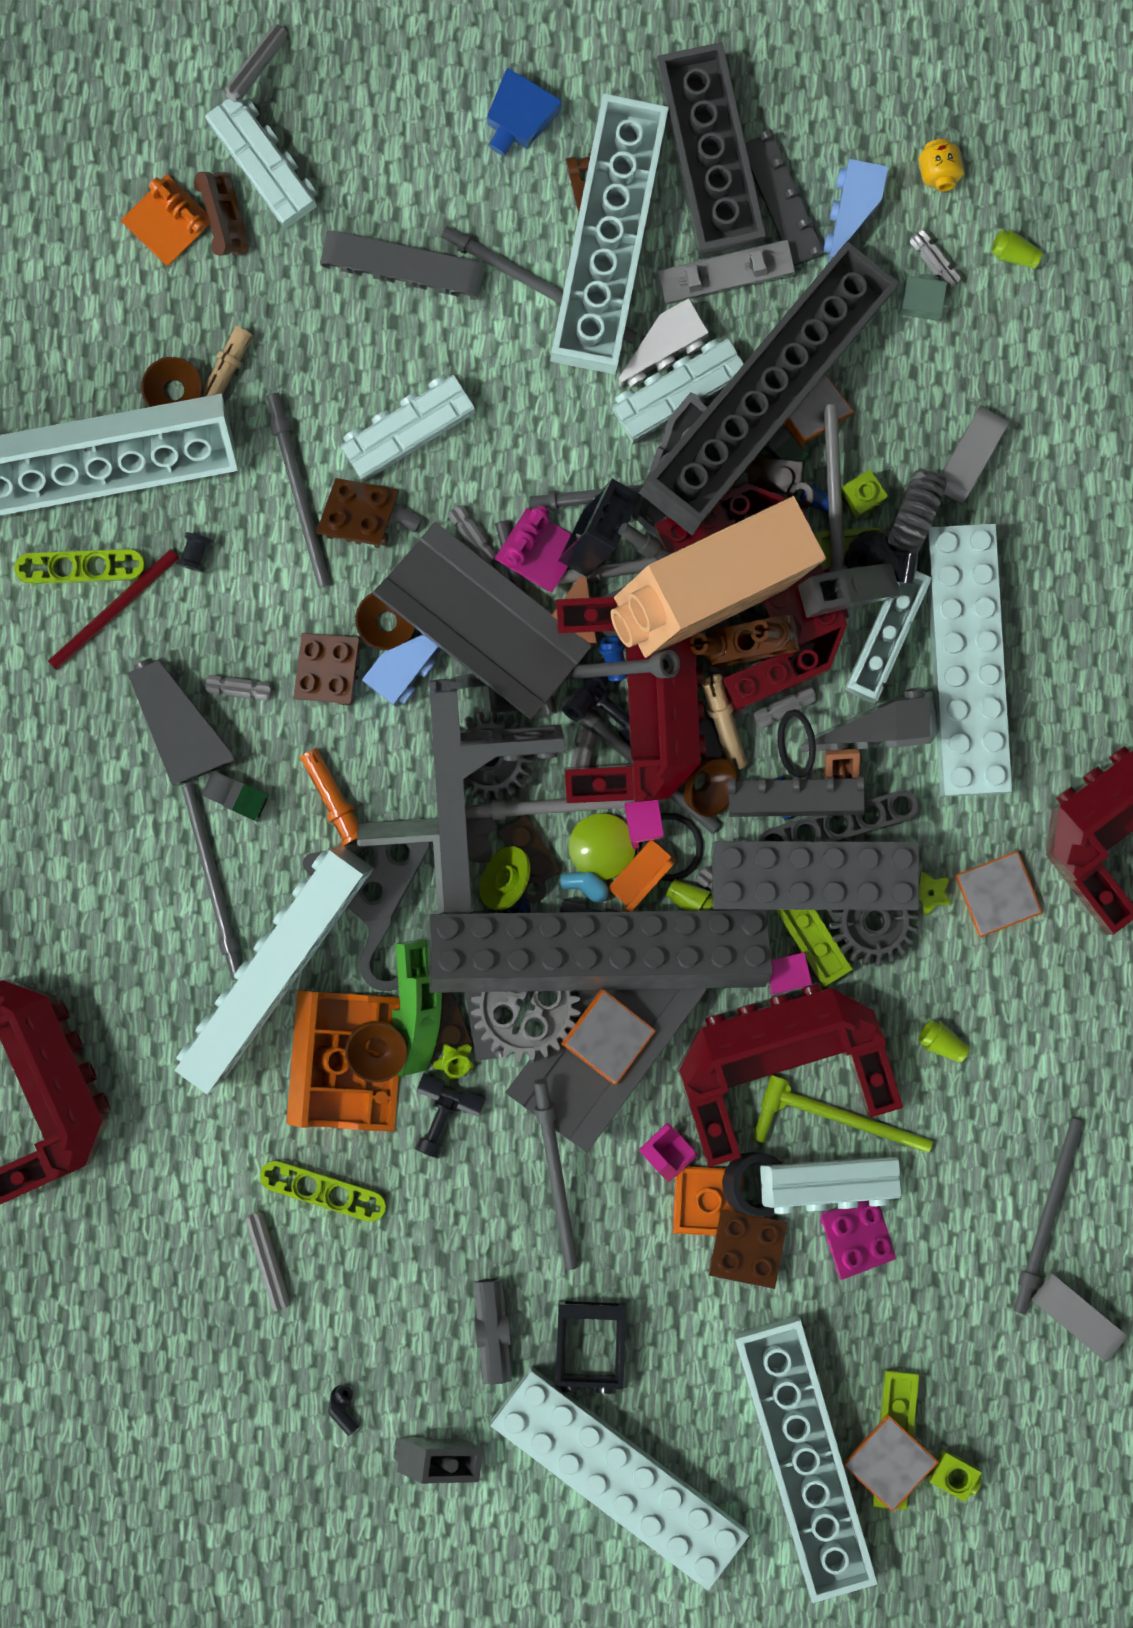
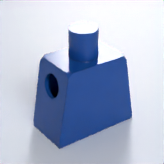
M507 68L487 116L488 126L497 130L488 146L502 156L506 155L514 141L527 149L562 109V100Z

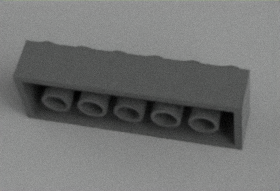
M723 42L657 56L656 71L664 106L669 107L667 120L698 259L762 246L766 234Z
M713 841L712 909L919 910V842Z

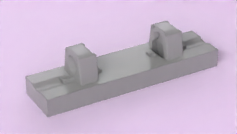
M788 240L659 270L658 274L665 304L667 305L684 301L688 298L690 300L794 275L795 270Z

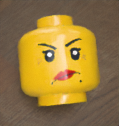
M936 139L928 142L918 156L923 183L930 188H936L939 192L953 189L965 174L959 147L954 143H950L947 139Z

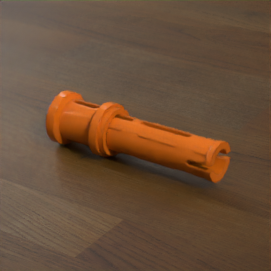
M314 748L312 752L304 753L299 759L302 761L329 811L327 813L328 822L334 824L342 839L340 844L347 847L357 842L358 824L360 823L354 814L355 807L350 802L347 803L319 752L320 750Z

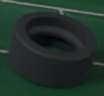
M762 1152L742 1153L741 1158L732 1160L725 1169L722 1179L723 1194L728 1204L739 1213L754 1217L770 1216L774 1213V1208L765 1207L762 1203L751 1204L743 1198L740 1191V1180L743 1172L751 1165L783 1163L775 1156Z

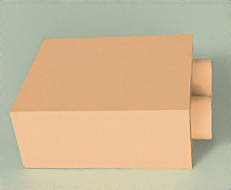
M792 496L649 564L614 597L618 607L611 610V620L620 640L627 647L638 644L644 657L647 658L785 591L822 563L826 557L795 497Z

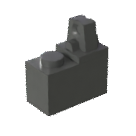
M430 1437L396 1438V1449L393 1458L398 1462L397 1472L421 1484L479 1482L483 1448L463 1439H432Z

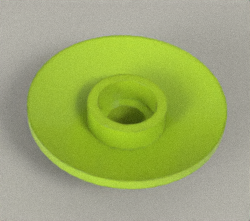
M515 846L504 847L497 851L491 857L490 862L487 863L486 869L480 878L479 893L483 904L489 909L495 911L505 910L515 904L525 891L530 877V861L522 849Z

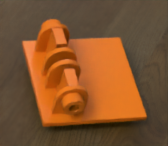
M166 174L161 180L156 177L150 182L149 188L151 190L120 221L168 267L210 225L207 213Z

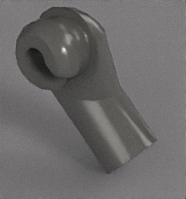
M395 504L387 528L389 525L399 523L415 533L423 519L402 505Z

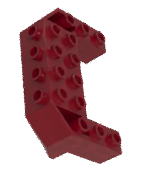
M747 483L729 491L693 536L671 518L655 523L654 531L661 547L673 554L787 498ZM800 506V509L802 510V512H803V514H804V516H805V518H806V520H807V517H806V515H805V513H804L802 507ZM821 563L785 591L762 601L770 618L783 615L796 616L800 650L771 657L723 678L725 692L733 704L734 713L792 687L795 688L827 673L831 668L847 627L845 619L849 618L848 610L844 609L806 618L798 585L808 578L830 573L828 568L823 570Z
M614 597L556 599L558 634L615 631L611 620V610L618 607V604ZM692 636L664 649L674 651L679 657L680 669L675 677L660 679L652 673L627 674L631 764L564 767L566 804L627 800L642 802L669 799L700 765V755H706L705 734L699 735V721H704L703 701H698L697 687H702L701 682L703 679L702 667H696V654L692 653L690 648L696 646L690 644ZM638 644L632 647L626 646V661L650 659L651 657L645 658Z
M1123 746L1109 757L1112 763L1103 770L1097 766L1082 778L1086 783L1075 790L1071 786L1056 797L1059 803L1051 810L1046 848L1048 859L1106 935H1114L1133 921L1132 902L1101 863L1110 856L1107 853L1110 848L1133 832V747L1128 750L1126 746Z
M12 979L0 981V1041L44 1140L34 1144L37 1151L0 1167V1204L93 1163L110 1119L107 1112L111 1110L107 1097L103 1092L98 1093L93 1082L97 1080V1075L90 1061L85 1063L80 1050L84 1049L79 1034L76 1030L71 1032L66 1019H69L70 1015L64 1001H58L55 995Z
M821 983L802 988L803 995L790 998L789 994L785 993L769 998L770 1005L758 1008L756 1003L737 1008L738 1015L726 1018L723 1012L705 1018L706 1024L699 1026L677 1069L707 1166L712 1167L741 1158L722 1094L729 1092L728 1088L842 1053L849 1056L867 1116L872 1118L903 1108L884 1044H886L874 1010L833 988L826 987L822 989Z

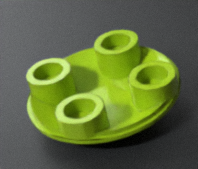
M597 813L584 818L575 826L569 839V854L575 867L580 872L595 873L601 880L617 877L634 858L635 849L632 848L628 825L620 818L611 814Z

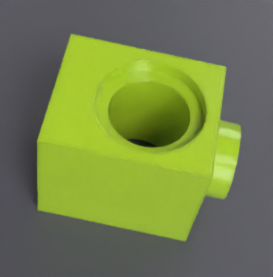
M871 469L841 487V496L856 520L884 503L888 498V495Z
M942 1448L936 1458L939 1463L927 1474L926 1478L931 1484L966 1503L969 1495L974 1497L982 1484V1479L980 1478L982 1472L978 1467ZM963 1469L965 1477L962 1482L952 1484L948 1481V1476L952 1470Z

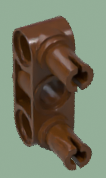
M794 615L776 616L707 631L705 634H694L690 638V644L696 645L690 647L692 653L704 655L709 660L710 667L730 666L800 650L796 616ZM751 637L755 641V644L752 648L750 647Z

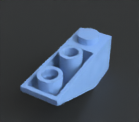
M849 159L846 169L840 168L836 188L842 189L840 201L833 200L829 219L835 221L833 233L827 232L823 248L825 253H829L827 263L831 261L847 241L850 242L879 207L883 197L888 166Z
M424 634L382 653L362 681L395 707L399 702L405 704L416 690L412 686L420 675L425 678L435 666L436 661L433 660V657L440 650V647Z

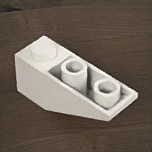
M689 298L658 316L620 375V387L626 384L630 388L635 387L648 378L646 373L656 367L659 372L663 371L676 362L674 357L685 351L688 355H691L705 345L703 341L707 339L708 331Z

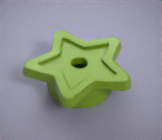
M926 872L920 873L919 901L925 915H928L936 905L950 906L951 902L945 893L949 882L948 877L933 879ZM929 890H933V891H934V895H933V896H930V895L928 894V891H929Z
M444 1044L443 1056L433 1063V1069L445 1071L450 1081L454 1080V1078L462 1077L475 1067L468 1058L472 1049L471 1045L466 1044L455 1048L449 1044Z

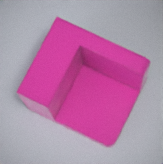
M658 800L624 803L633 849L640 848L639 842L664 837Z
M805 952L788 954V956L771 960L772 975L769 979L770 986L768 987L770 994L812 985Z
M669 1123L665 1124L638 1149L668 1182L675 1178L697 1157L694 1149Z

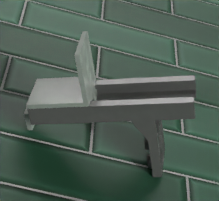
M456 678L429 680L438 818L358 824L357 845L373 846L433 841L438 914L495 913V910L472 911L463 779L499 756H503V760L506 761L521 760L523 755L537 754V757L542 759L557 757L559 752H565L561 725L460 731Z

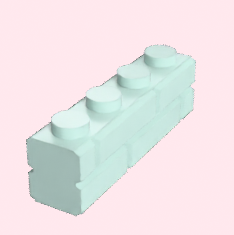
M247 98L244 101L241 99L239 102H233L231 99H227L221 105L208 112L205 118L284 229H287L317 207L313 197L318 194L307 178L301 181L294 171L298 166L287 151L281 154L275 146L279 140L269 125L262 128L256 117L260 114L251 100Z
M718 338L708 342L701 348L702 354L693 359L689 355L679 359L672 365L673 371L664 376L661 372H658L644 381L646 387L635 393L632 389H629L615 398L617 404L613 405L612 411L632 444L665 426L669 417L690 392L706 401L721 392L743 365L742 360L737 355L728 338L721 343Z
M445 375L439 376L428 384L430 390L420 396L417 392L408 395L400 402L401 408L392 413L389 410H385L371 420L373 422L372 426L363 431L358 427L343 437L345 442L340 446L363 483L475 414L473 404L454 375L446 378Z
M916 571L914 584L897 582L901 596L883 600L844 688L845 691L871 703L878 701L883 685L889 677L911 627L910 624L913 622L931 582V577Z
M898 1157L856 1158L761 1165L762 1204L765 1207L774 1208V1213L776 1214L794 1213V1206L806 1205V1211L827 1210L826 1204L838 1203L839 1209L858 1208V1201H869V1206L890 1205L889 1199L900 1198L901 1196Z

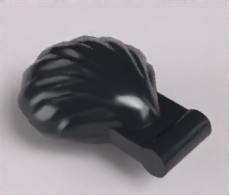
M870 530L859 533L850 542L844 560L845 565H848V569L892 563L897 582L914 584L918 554L897 551L895 547L889 544L886 535L878 530Z

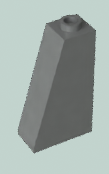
M152 658L133 665L135 670L127 674L173 786H178L238 762L234 753L163 663L159 660L153 662Z

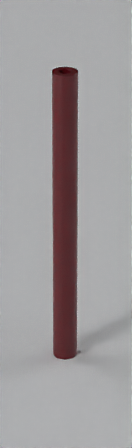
M169 549L48 660L51 666L58 670L169 569L177 559H180L173 550Z

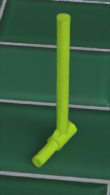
M774 1075L770 1076L760 1106L763 1108L752 1137L755 1141L765 1143L775 1112L789 1105L927 1153L930 1152L933 1140L790 1092L791 1087L788 1080Z

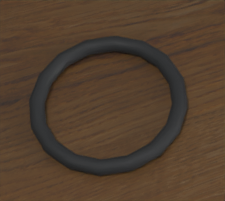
M794 709L787 711L781 718L777 742L779 755L788 773L794 777L803 778L813 768L816 756V743L809 720L804 713ZM794 716L799 718L804 725L809 743V757L806 767L802 771L795 770L790 764L784 743L787 722Z
M661 813V820H677L685 824L693 832L696 840V855L692 863L684 871L676 874H665L660 879V881L679 880L687 877L697 868L703 856V840L699 829L690 819L678 813ZM639 842L640 848L635 849L636 855L642 850V842Z

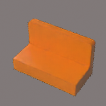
M650 840L610 884L608 889L627 905L625 908L627 912H632L674 865L677 859L656 840Z

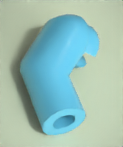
M579 872L562 873L561 887L563 890L579 889L594 902H604L609 897L610 891L607 885L595 873Z

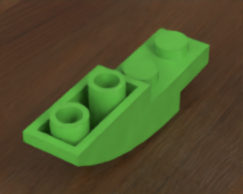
M416 939L395 944L400 1008L392 1009L393 1026L400 1031L407 1045L406 1062L402 1070L397 1074V1076L401 1077L427 1070L433 1056L439 1032L442 993H429L427 939Z

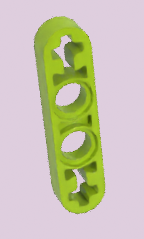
M131 549L40 552L22 554L15 562L14 571L18 579L26 584L132 581L138 579L145 572L146 563L140 553ZM110 556H116V563L127 562V557L132 556L135 562H139V566L133 568V573L128 574L125 568H115L117 574L111 575L113 566ZM100 557L105 560V571L97 576L90 574L88 563L91 559ZM49 558L47 566L49 578H44L45 571H34L33 577L28 578V574L21 570L22 567L27 566L28 560H32L36 566H46L44 559ZM60 559H69L73 565L72 572L65 577L58 576L55 572V564Z
M280 1160L269 1161L260 1171L259 1178L261 1184L270 1191L363 1221H377L386 1211L385 1198L377 1191ZM275 1166L280 1167V1174L287 1177L291 1176V1170L297 1172L292 1181V1191L285 1189L288 1182L278 1180L275 1185L271 1184V1178L266 1176V1171H272ZM304 1176L312 1177L317 1184L316 1191L311 1195L302 1194L298 1189L300 1178ZM340 1186L348 1191L349 1198L344 1205H335L330 1200V1191L334 1187ZM354 1191L361 1192L358 1199L368 1202L371 1197L376 1198V1205L381 1206L380 1211H374L372 1215L365 1214L366 1208L360 1205H356V1212L349 1210L354 1201Z

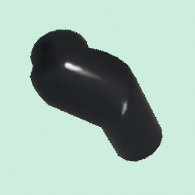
M338 1385L330 1394L328 1413L344 1433L349 1436L360 1426L358 1421L349 1412L353 1391L347 1385Z

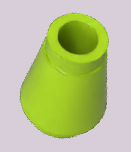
M1001 229L993 241L990 253L996 255L997 260L1035 269L1041 260L1043 251L1014 230L1010 229L1007 231Z
M675 879L666 893V897L670 898L684 911L714 910L712 909V892Z
M929 1020L918 1036V1043L923 1045L924 1050L953 1061L955 1060L958 1063L964 1061L970 1050V1046L965 1044L942 1021Z

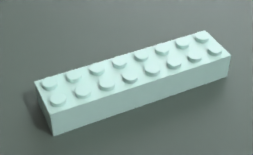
M603 93L550 362L616 374L669 108L667 106Z
M211 395L0 435V515L238 471L236 448L223 395Z
M996 524L930 527L925 537L927 576L932 578L928 586L933 688L939 724V732L936 738L940 797L1012 792Z
M343 845L334 849L329 848L326 852L323 850L311 866L316 871L307 879L303 878L292 893L296 897L294 902H291L287 907L283 906L273 920V923L277 925L275 929L271 930L268 934L265 933L253 948L257 952L256 956L252 957L248 962L245 961L234 975V978L238 980L236 984H233L229 989L226 988L215 1002V1005L219 1007L217 1011H214L210 1016L207 1015L195 1031L199 1034L198 1038H194L191 1043L188 1042L176 1057L180 1063L174 1071L208 1095L223 1083L374 870L372 866Z
M797 1315L733 1334L811 1602L816 1603L877 1585L800 1318Z
M532 1366L491 1420L490 1426L708 1591L749 1537L747 1528L567 1392H563L559 1386H555L554 1382Z

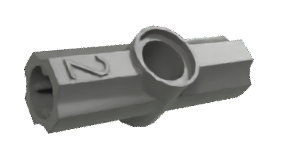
M503 1279L474 1281L477 1311L475 1331L477 1348H480L481 1354L480 1362L483 1384L493 1385L511 1382L512 1373L509 1352L511 1334L509 1331V1315H506L505 1309L506 1301Z

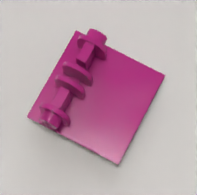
M538 506L537 509L532 510L526 508L496 555L495 560L552 593L568 566L558 560L571 533L549 521V510L543 506Z
M858 1201V1208H838L821 1212L820 1223L824 1226L827 1236L826 1243H829V1252L833 1255L836 1265L835 1272H838L840 1280L896 1259L880 1206H869V1201Z

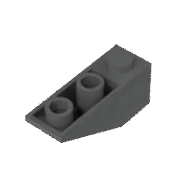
M892 563L843 569L812 576L798 585L806 618L901 596Z

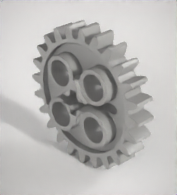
M575 990L553 991L557 995V1001L551 1006H545L538 1000V996L543 991H535L531 999V1007L534 1011L528 1010L525 1013L517 1035L512 1033L520 1016V1007L517 1004H524L526 1002L529 991H522L520 993H512L511 991L479 992L481 996L472 997L471 1003L480 1006V1008L471 1011V1016L482 1019L474 1027L475 1030H486L481 1037L482 1042L493 1039L492 1052L503 1047L504 1059H507L511 1052H515L517 1062L522 1060L523 1054H528L530 1061L534 1062L536 1052H540L547 1059V1048L550 1046L555 1051H560L557 1041L559 1039L564 1040L568 1035L565 1032L566 1029L571 1030L575 1025L570 1018L580 1017V1011L571 1008V1006L580 1003V997L570 996ZM502 1008L509 1009L513 1013V1019L507 1024H499L494 1019L496 1011ZM532 1021L542 1023L545 1028L543 1034L539 1037L529 1036L525 1031L528 1023Z

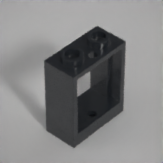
M612 478L583 508L558 561L588 577L616 550L622 537L618 534L619 528L623 523L629 522L641 495Z
M558 1302L555 1386H562V1391L569 1393L582 1392V1387L596 1388V1393L615 1394L616 1389H623L626 1303ZM566 1318L617 1320L615 1375L564 1373Z

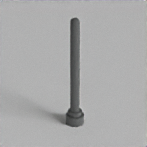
M664 650L654 653L650 659L577 665L565 680L652 673L660 679L672 678L679 672L680 660L674 651Z

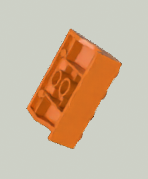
M297 990L286 1124L301 1128L329 1127L395 1132L399 1076L396 1075L390 1080L377 1083L368 1082L357 1077L347 1064L345 1048L351 1033L363 1023L383 1021L393 1025L392 1009L400 1008V997ZM372 1038L367 1042L366 1050L371 1055H381L386 1050V1043L380 1038Z

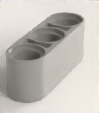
M981 405L979 406L973 420L961 437L956 450L942 471L941 476L946 478L947 483L944 491L945 496L961 505L964 503L1007 428L1008 420Z
M1051 1274L1031 1299L1105 1362L1111 1358L1128 1337L1053 1274Z

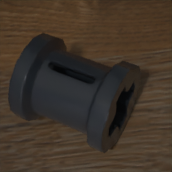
M186 532L185 538L187 542L181 559H177L176 564L193 571L205 573V558L209 547H212L215 541Z

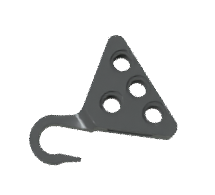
M430 842L404 843L410 849L409 858L404 862H396L392 858V848L396 844L345 847L358 857L366 849L373 850L377 855V861L373 866L374 870L348 905V908L369 928V937L360 957L359 967L365 982L374 989L392 991L399 988L398 977L391 981L381 980L373 974L370 963L373 954L393 923L392 917L430 849ZM321 852L310 853L303 860V868L311 876L316 871L311 866ZM371 882H378L383 889V894L377 901H369L364 893L365 887Z

